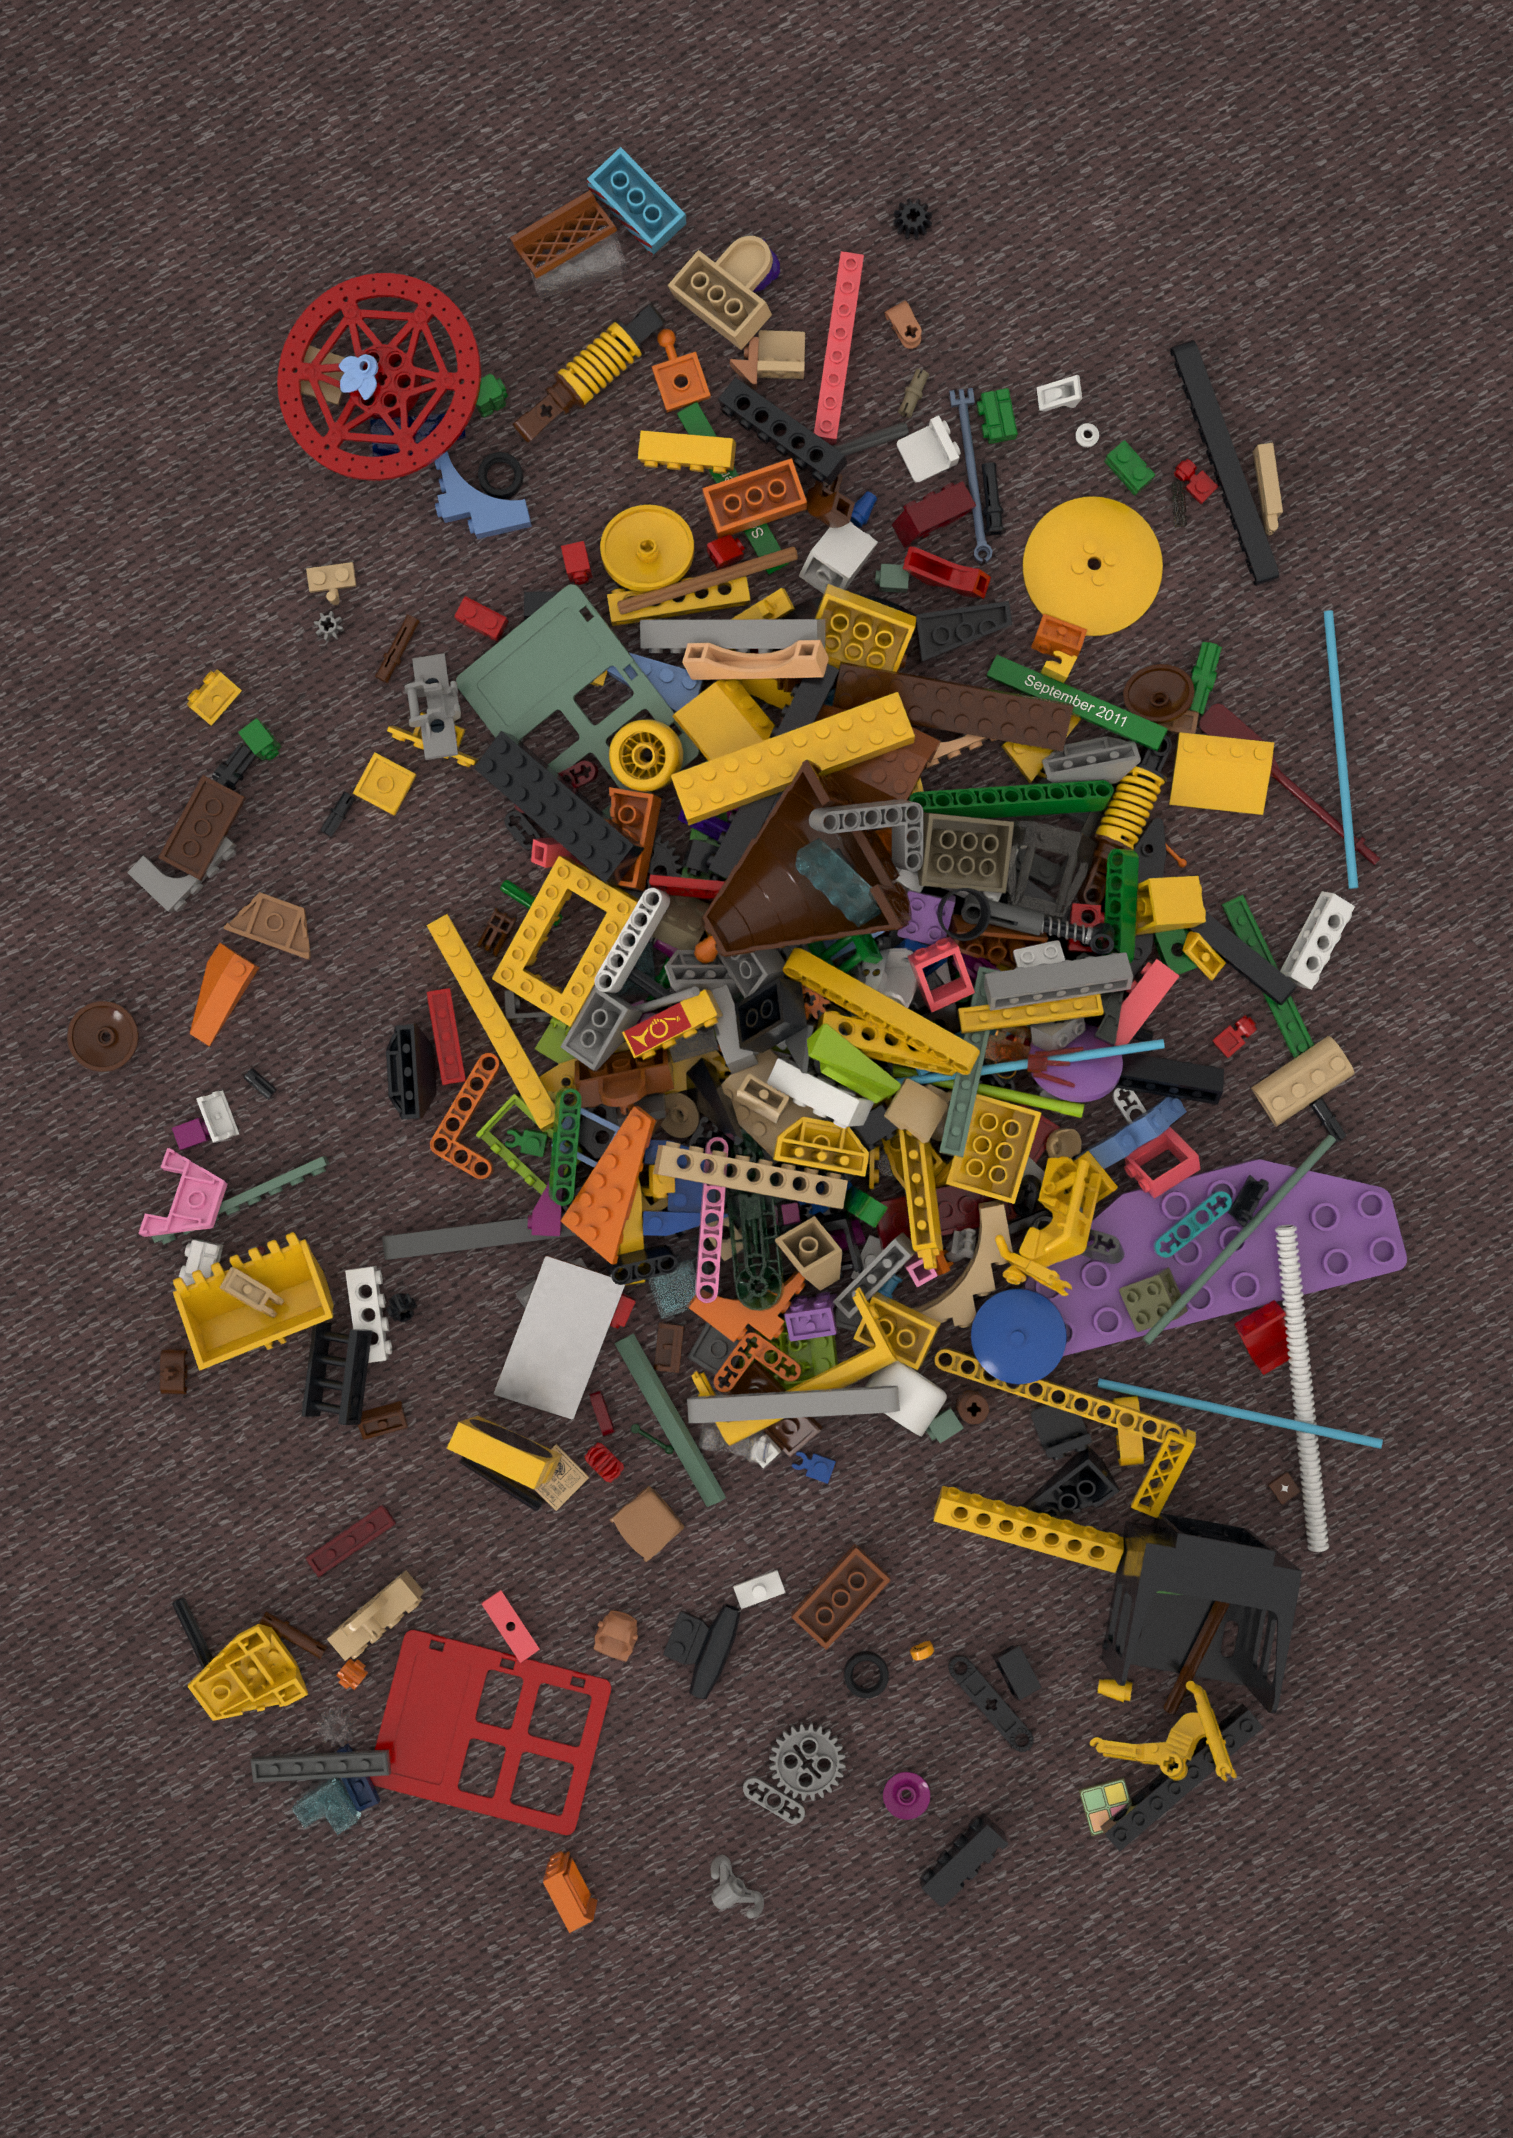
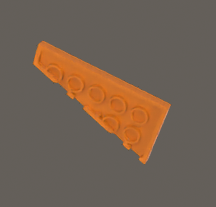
M639 1106L632 1108L561 1219V1222L612 1265L617 1264V1252L619 1245L623 1242V1230L626 1220H629L638 1187L637 1179L639 1172H642L645 1150L649 1147L656 1122L652 1116Z

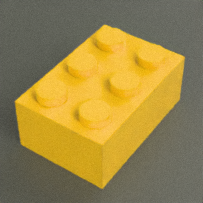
M877 1292L872 1296L869 1304L870 1306L874 1305L880 1315L877 1319L896 1353L897 1361L918 1370L929 1351L941 1323ZM862 1318L853 1339L873 1347L876 1344Z

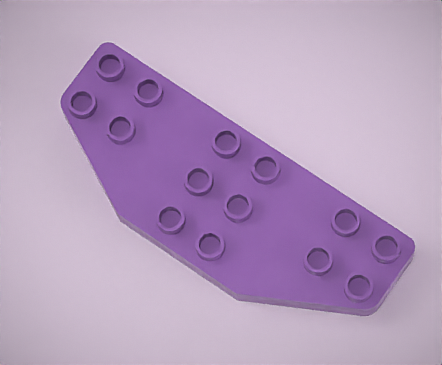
M1253 1159L1191 1175L1155 1199L1141 1188L1119 1193L1093 1216L1091 1229L1117 1237L1125 1252L1122 1261L1110 1264L1077 1255L1046 1267L1056 1271L1060 1276V1280L1071 1284L1072 1290L1064 1288L1069 1294L1067 1296L1060 1295L1028 1275L1026 1276V1281L1023 1282V1289L1033 1290L1044 1295L1060 1311L1067 1331V1342L1063 1356L1146 1335L1151 1328L1140 1332L1136 1331L1119 1289L1152 1277L1160 1270L1169 1267L1182 1295L1244 1227L1228 1213V1210L1170 1257L1158 1256L1154 1251V1241L1216 1191L1228 1193L1233 1205L1249 1175L1256 1181L1264 1179L1269 1183V1190L1264 1193L1253 1213L1254 1217L1298 1168ZM1308 1171L1186 1304L1188 1311L1178 1319L1172 1320L1164 1330L1265 1305L1273 1300L1276 1302L1285 1300L1282 1298L1284 1291L1281 1290L1283 1284L1280 1283L1282 1276L1279 1274L1282 1270L1279 1269L1281 1262L1278 1261L1280 1255L1277 1254L1279 1247L1276 1245L1279 1242L1276 1239L1278 1233L1275 1232V1228L1281 1225H1294L1297 1227L1295 1233L1298 1237L1295 1240L1298 1241L1296 1248L1299 1249L1297 1255L1300 1256L1298 1262L1301 1266L1298 1269L1301 1270L1299 1277L1302 1278L1300 1284L1303 1285L1301 1289L1303 1295L1401 1270L1407 1263V1256L1390 1194L1387 1190L1378 1186ZM1217 1196L1215 1198L1217 1200L1215 1205L1211 1207L1208 1203L1205 1206L1212 1211L1213 1215H1216L1217 1213L1213 1209L1217 1206L1224 1207L1225 1197L1220 1198ZM1205 1210L1198 1211L1195 1216L1196 1221L1200 1224L1205 1223L1208 1220L1207 1212ZM1186 1225L1179 1226L1177 1229L1178 1237L1181 1239L1187 1238L1190 1234V1229ZM1172 1233L1168 1235L1172 1238L1169 1242H1160L1162 1246L1159 1249L1160 1252H1169L1168 1246L1173 1242L1176 1245L1180 1244V1242L1174 1239ZM1094 1241L1087 1242V1246L1092 1245Z

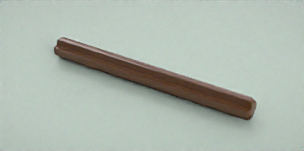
M1215 1601L1164 1704L1163 1709L1172 1715L1176 1714L1188 1690L1186 1683L1193 1680L1230 1603Z

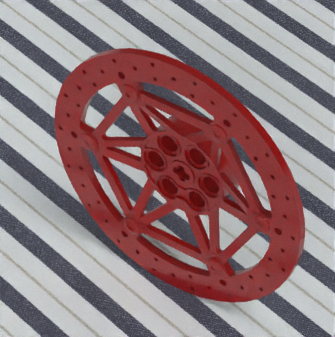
M375 273L362 275L339 283L324 292L305 309L292 327L285 341L278 367L277 385L280 408L284 420L297 443L322 466L353 479L366 481L395 479L419 471L434 462L462 434L472 416L478 399L481 382V362L478 344L467 319L451 299L439 289L422 280L402 274ZM392 297L411 301L418 304V307L414 313L359 309L358 302L370 298ZM342 311L343 319L311 363H303L307 350L317 332L332 316ZM434 316L442 323L452 340L457 358L458 371L456 373L448 372L428 323ZM363 319L401 320L408 322L391 342L386 345L380 342ZM357 325L371 340L373 346L362 350ZM349 326L355 357L359 358L361 355L367 354L375 359L380 358L378 372L375 375L377 387L369 398H374V402L367 406L368 400H364L358 390L350 392L351 397L337 422H335L320 388L319 381L341 389L339 380L323 373L343 371L339 368L340 363L323 365L321 363ZM421 331L425 335L439 368L438 373L418 368L413 363ZM412 332L408 352L404 353L398 346ZM398 360H402L398 367H394ZM367 362L363 366L364 371L368 368ZM421 377L435 380L421 386ZM411 380L410 385L406 388H403V384L406 381ZM301 381L310 382L328 424L329 431L324 437L318 433L306 413L301 394ZM437 389L409 428L408 412L415 406L420 394ZM447 390L455 391L450 407L442 421L426 438L416 444L413 437ZM397 399L396 404L393 407H389L390 402ZM355 406H358L364 413L346 424ZM372 417L385 421L394 432V435L349 433V431ZM401 417V429L393 421L394 419ZM344 441L398 445L400 452L388 456L366 457L345 452L339 449Z

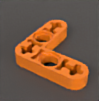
M748 1332L738 1342L715 1374L714 1386L720 1392L730 1391L754 1358L786 1381L797 1380L801 1374V1368L797 1361L756 1332ZM756 1337L758 1346L756 1348L752 1346L749 1349L748 1353L752 1354L750 1358L744 1352L738 1351L740 1346L743 1350L747 1347V1338L752 1339ZM768 1350H774L778 1354V1359L774 1363H768L764 1359V1354ZM740 1355L744 1358L745 1364L742 1368L738 1369L732 1366L731 1360L734 1356ZM782 1357L786 1358L783 1362L789 1367L792 1364L795 1365V1375L790 1374L786 1376V1370L781 1366L779 1370L775 1369L780 1364ZM728 1366L731 1371L738 1373V1375L734 1377L731 1374L728 1379L730 1385L721 1387L719 1386L720 1380L718 1377L724 1378L728 1371L724 1370V1368Z

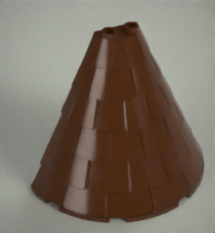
M810 760L802 762L790 786L787 785L756 838L751 840L738 864L734 866L722 888L702 916L705 922L704 928L709 935L713 936L716 942L715 948L721 956L728 957L753 953L758 950L784 948L791 945L846 938L847 936L900 930L909 925L908 921L912 918V912L907 891L900 882H896L895 879L900 874L875 830L867 829L830 834L814 830L809 825V816L815 809L855 804L845 790L830 775L826 777L823 774L820 775L821 768ZM837 848H840L848 862L855 866V874L847 880L837 876L838 871L827 858L828 854Z

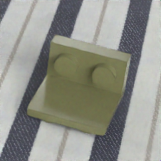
M1169 1267L1160 1270L1152 1277L1119 1289L1137 1332L1152 1328L1181 1297ZM1185 1306L1175 1316L1173 1320L1178 1319L1183 1314H1185L1188 1311L1187 1307Z

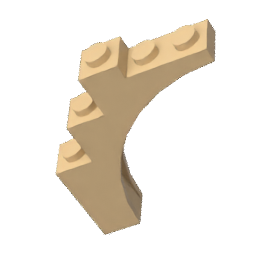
M1002 1200L979 1203L980 1226L978 1241L973 1259L969 1261L961 1276L937 1298L911 1309L940 1323L946 1322L948 1318H952L954 1326L959 1325L961 1328L972 1326L976 1316L973 1295L986 1296L991 1294V1291L996 1290L991 1263L996 1265L1008 1263L1000 1255L995 1237L1003 1235L1008 1250L1013 1253Z

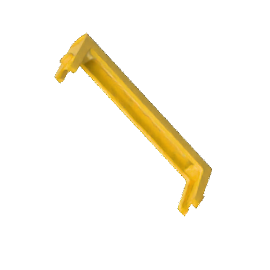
M860 1287L857 1288L856 1294L852 1298L876 1345L785 1392L845 1388L897 1361L896 1353L877 1319L880 1315L874 1305L870 1306ZM696 1371L691 1375L700 1393L698 1397L717 1396L704 1372L699 1374ZM784 1418L715 1423L726 1443L731 1446Z

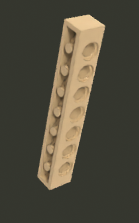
M666 1141V1145H658L653 1174L843 1209L848 1181L842 1180L840 1174L827 1172V1176L818 1175L819 1170L804 1168V1172L795 1171L796 1166L782 1164L781 1168L772 1166L773 1162L759 1159L758 1163L749 1162L750 1157L736 1155L735 1159L727 1158L726 1152L713 1150L712 1154L703 1153L704 1148L689 1146V1150L680 1149L679 1143ZM680 1155H684L687 1159V1164L684 1168H680L677 1165V1159ZM704 1159L710 1163V1169L706 1173L700 1168V1164ZM727 1164L733 1167V1173L730 1177H726L724 1174V1167ZM751 1168L756 1172V1178L753 1181H749L747 1178V1172ZM773 1173H776L779 1177V1182L775 1186L770 1183V1176ZM796 1177H799L802 1182L798 1190H795L793 1187V1180ZM821 1181L824 1184V1191L819 1195L816 1192V1185Z

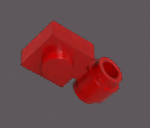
M1191 460L1181 461L1175 467L1174 475L1181 482L1185 480L1190 482L1185 489L1202 504L1219 486L1203 470L1196 476L1195 470L1197 467Z
M1244 1015L1235 1023L1236 1031L1229 1025L1212 1040L1226 1058H1229L1246 1043L1241 1036L1244 1035L1248 1038L1257 1030L1255 1027L1256 1023L1251 1017L1247 1018Z

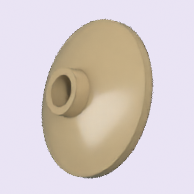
M681 1093L667 1094L665 1096V1104L670 1111L661 1124L662 1128L668 1134L677 1138H685L692 1135L699 1125V1112L695 1103Z

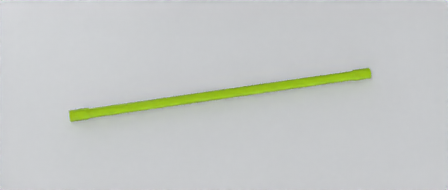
M714 1029L712 1039L717 1040ZM776 1045L771 1048L773 1051L791 1055L787 1047L784 1051ZM893 1065V1077L903 1078L918 1075L916 1069ZM954 1080L927 1084L953 1089ZM979 1083L977 1094L1056 1111L1082 1118L1085 1105Z

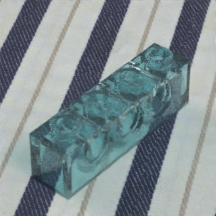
M820 838L797 851L795 867L798 872L805 875L817 890H820L828 897L831 904L836 905L848 920L853 921L860 927L881 914V909L870 891L872 887Z

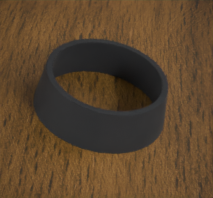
M960 888L948 892L941 899L937 910V918L942 929L950 937L960 941H968L980 936L986 930L991 917L990 905L982 893L972 888ZM959 891H966L974 895L981 908L978 924L971 931L964 934H955L948 931L942 920V911L946 901L950 896Z

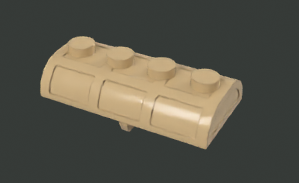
M1327 1036L1254 1085L1251 1089L1275 1127H1277L1353 1076L1355 1072L1339 1045L1333 1038Z

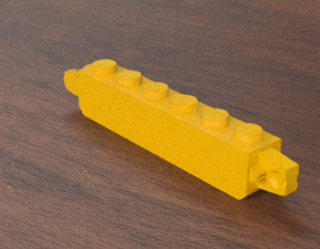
M899 1129L912 1247L917 1252L918 1258H923L925 1269H937L936 1256L940 1255V1251H943L931 1143L930 1140L929 1142L922 1143L907 1129Z

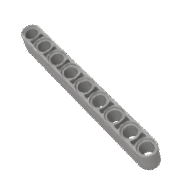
M898 1386L687 1398L689 1423L900 1411Z

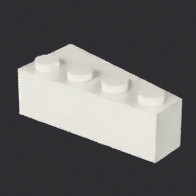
M777 1059L767 1081L769 1086L792 1097V1102L802 1107L807 1105L813 1108L814 1114L823 1118L828 1116L834 1119L833 1123L841 1128L846 1129V1127L864 1125L874 1102L867 1098L855 1096L856 1092L848 1087L834 1086V1080L822 1075L815 1077V1071L813 1070L807 1074L802 1073L797 1063L790 1059Z

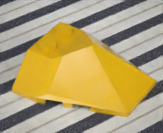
M257 1624L238 1634L188 1684L190 1691L213 1721L243 1715L245 1711L257 1709V1712L263 1711L265 1707L287 1706L308 1695L296 1660L273 1628Z

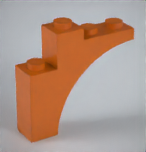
M795 1271L789 1279L776 1289L749 1299H729L717 1296L714 1301L704 1303L695 1294L687 1307L732 1342L736 1339H742L748 1330L746 1328L747 1324L771 1340L773 1337L778 1338L784 1330L782 1325L785 1321L778 1314L780 1312L784 1314L791 1305L789 1300L794 1293L798 1295L805 1286L803 1282L805 1278L798 1271ZM703 1288L700 1289L702 1298L711 1297V1293Z

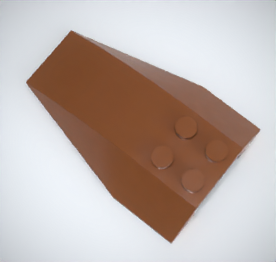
M823 704L815 722L847 711V709ZM912 727L915 735L914 743L828 775L845 790L855 804L899 799L909 800L927 763H931L941 741Z

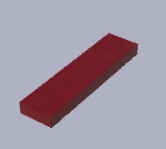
M382 1504L305 1559L319 1578L394 1526L396 1522L384 1504Z

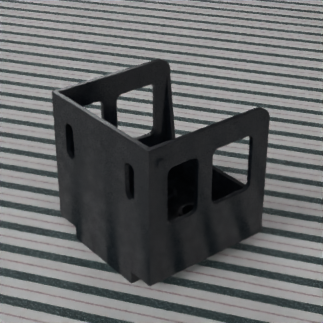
M1160 1513L1158 1518H1155L1153 1526L1126 1521L1123 1533L1124 1551L1117 1567L1101 1656L1102 1661L1117 1684L1125 1686L1130 1664L1180 1673L1215 1601L1230 1603L1195 1676L1245 1685L1269 1713L1275 1714L1280 1700L1302 1570L1247 1528ZM1158 1591H1165V1592L1176 1593V1594H1165V1593H1156V1592H1158ZM1267 1611L1268 1623L1266 1628L1260 1667L1258 1668L1257 1661L1264 1627L1265 1615ZM1228 1621H1235L1238 1624L1234 1654L1227 1658L1221 1654L1224 1628ZM1277 1622L1276 1663L1273 1682H1271L1267 1677Z

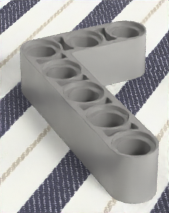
M899 799L826 807L813 810L809 816L811 828L830 834L892 827V862L894 866L899 869L916 872L923 865V808L919 803Z

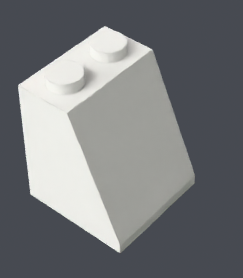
M851 521L839 528H829L810 551L799 577L823 594L827 584L846 590L868 560L878 542L869 534L857 528Z

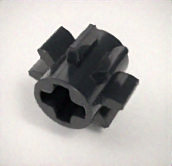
M397 1293L390 1298L389 1303L391 1306L386 1307V1310L395 1322L397 1320L406 1322L413 1317V1309L417 1308V1305L409 1294Z

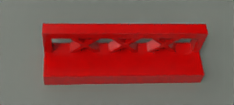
M450 988L429 991L426 994L442 1086L465 1082Z

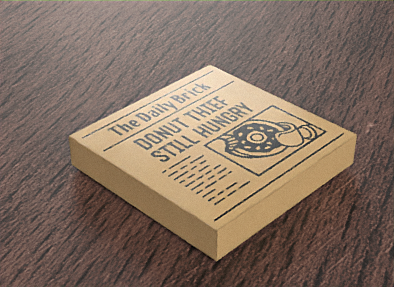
M556 1444L551 1450L562 1454L552 1479L534 1490L557 1511L590 1476Z

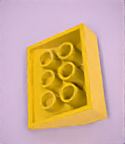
M827 584L815 619H825L824 649L829 657L827 664L837 669L840 668L841 662L897 672L916 625L915 616Z
M720 679L672 716L708 761L770 739V734L775 726L737 679Z
M1179 732L1177 735L1169 805L1263 815L1272 766L1274 742Z
M976 1094L963 1158L953 1157L946 1184L1015 1204L1041 1112Z

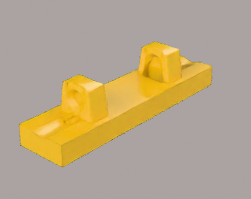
M780 588L730 620L780 619L795 610L786 590Z

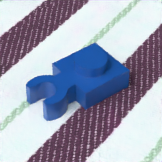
M797 1451L796 1455L801 1456L803 1462L799 1465L792 1463V1467L796 1470L805 1468L807 1469V1477L828 1484L836 1461L815 1453L809 1459L804 1452Z

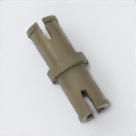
M916 369L909 387H906L904 391L905 397L898 413L902 416H905L907 413L906 418L912 417L918 400H921L923 396L922 390L929 377V373L925 370L920 373L921 369Z

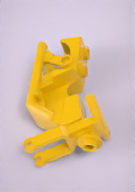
M1069 1157L1048 1158L1038 1201L1053 1213V1218L1050 1224L1041 1230L1035 1227L1028 1229L1019 1250L1020 1255L1011 1253L1008 1250L1003 1235L995 1237L1000 1255L1011 1264L1003 1272V1277L1006 1278L1008 1283L1018 1285L1020 1282L1026 1281V1274L1062 1296L1069 1295L1064 1288L1072 1290L1071 1284L1060 1280V1276L1056 1271L1046 1267L1080 1255L1086 1250L1102 1179L1100 1173H1091L1089 1183L1084 1181V1178H1087L1090 1165L1087 1161L1079 1160L1077 1166ZM1073 1186L1071 1192L1064 1194L1065 1189ZM1082 1197H1084L1086 1199L1084 1203L1083 1212L1081 1213L1079 1209Z

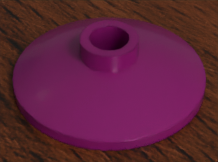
M897 1773L887 1781L884 1787V1804L887 1810L899 1819L910 1820L917 1818L925 1812L930 1802L928 1784L916 1773ZM904 1790L911 1792L908 1798L902 1796Z

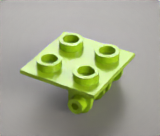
M552 1017L535 1050L558 1064L575 1059L574 1056L561 1048L571 1027Z

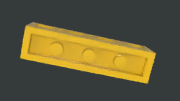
M1187 1429L1184 1436L1170 1430L1168 1431L1131 1503V1508L1158 1518L1196 1445V1432ZM1171 1440L1180 1443L1176 1451L1171 1452L1168 1446ZM1170 1459L1171 1461L1167 1469L1161 1470L1159 1466L1160 1461ZM1160 1477L1161 1480L1158 1486L1152 1489L1149 1483L1150 1480ZM1151 1495L1149 1507L1139 1503L1141 1498Z

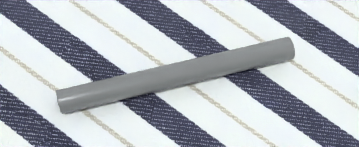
M695 986L637 1005L635 1008L643 1014L698 996L700 991Z

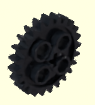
M659 835L653 843L652 850L654 855L650 859L649 874L654 875L657 868L664 867L667 870L666 876L681 877V874L676 873V870L682 869V865L675 864L681 858L680 856L672 855L676 848L668 849L670 841L667 840L662 844V837ZM647 878V880H646V882L648 883V888H647V889H649V888H652V887H651V885L649 884V880H648V878ZM619 887L639 900L644 893ZM658 894L653 898L655 905L658 903Z

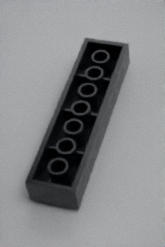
M500 731L474 767L477 772L607 884L617 886L645 849L514 735Z

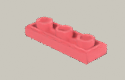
M501 1590L481 1603L520 1663L540 1650ZM513 1622L515 1627L512 1630L506 1629V1624Z

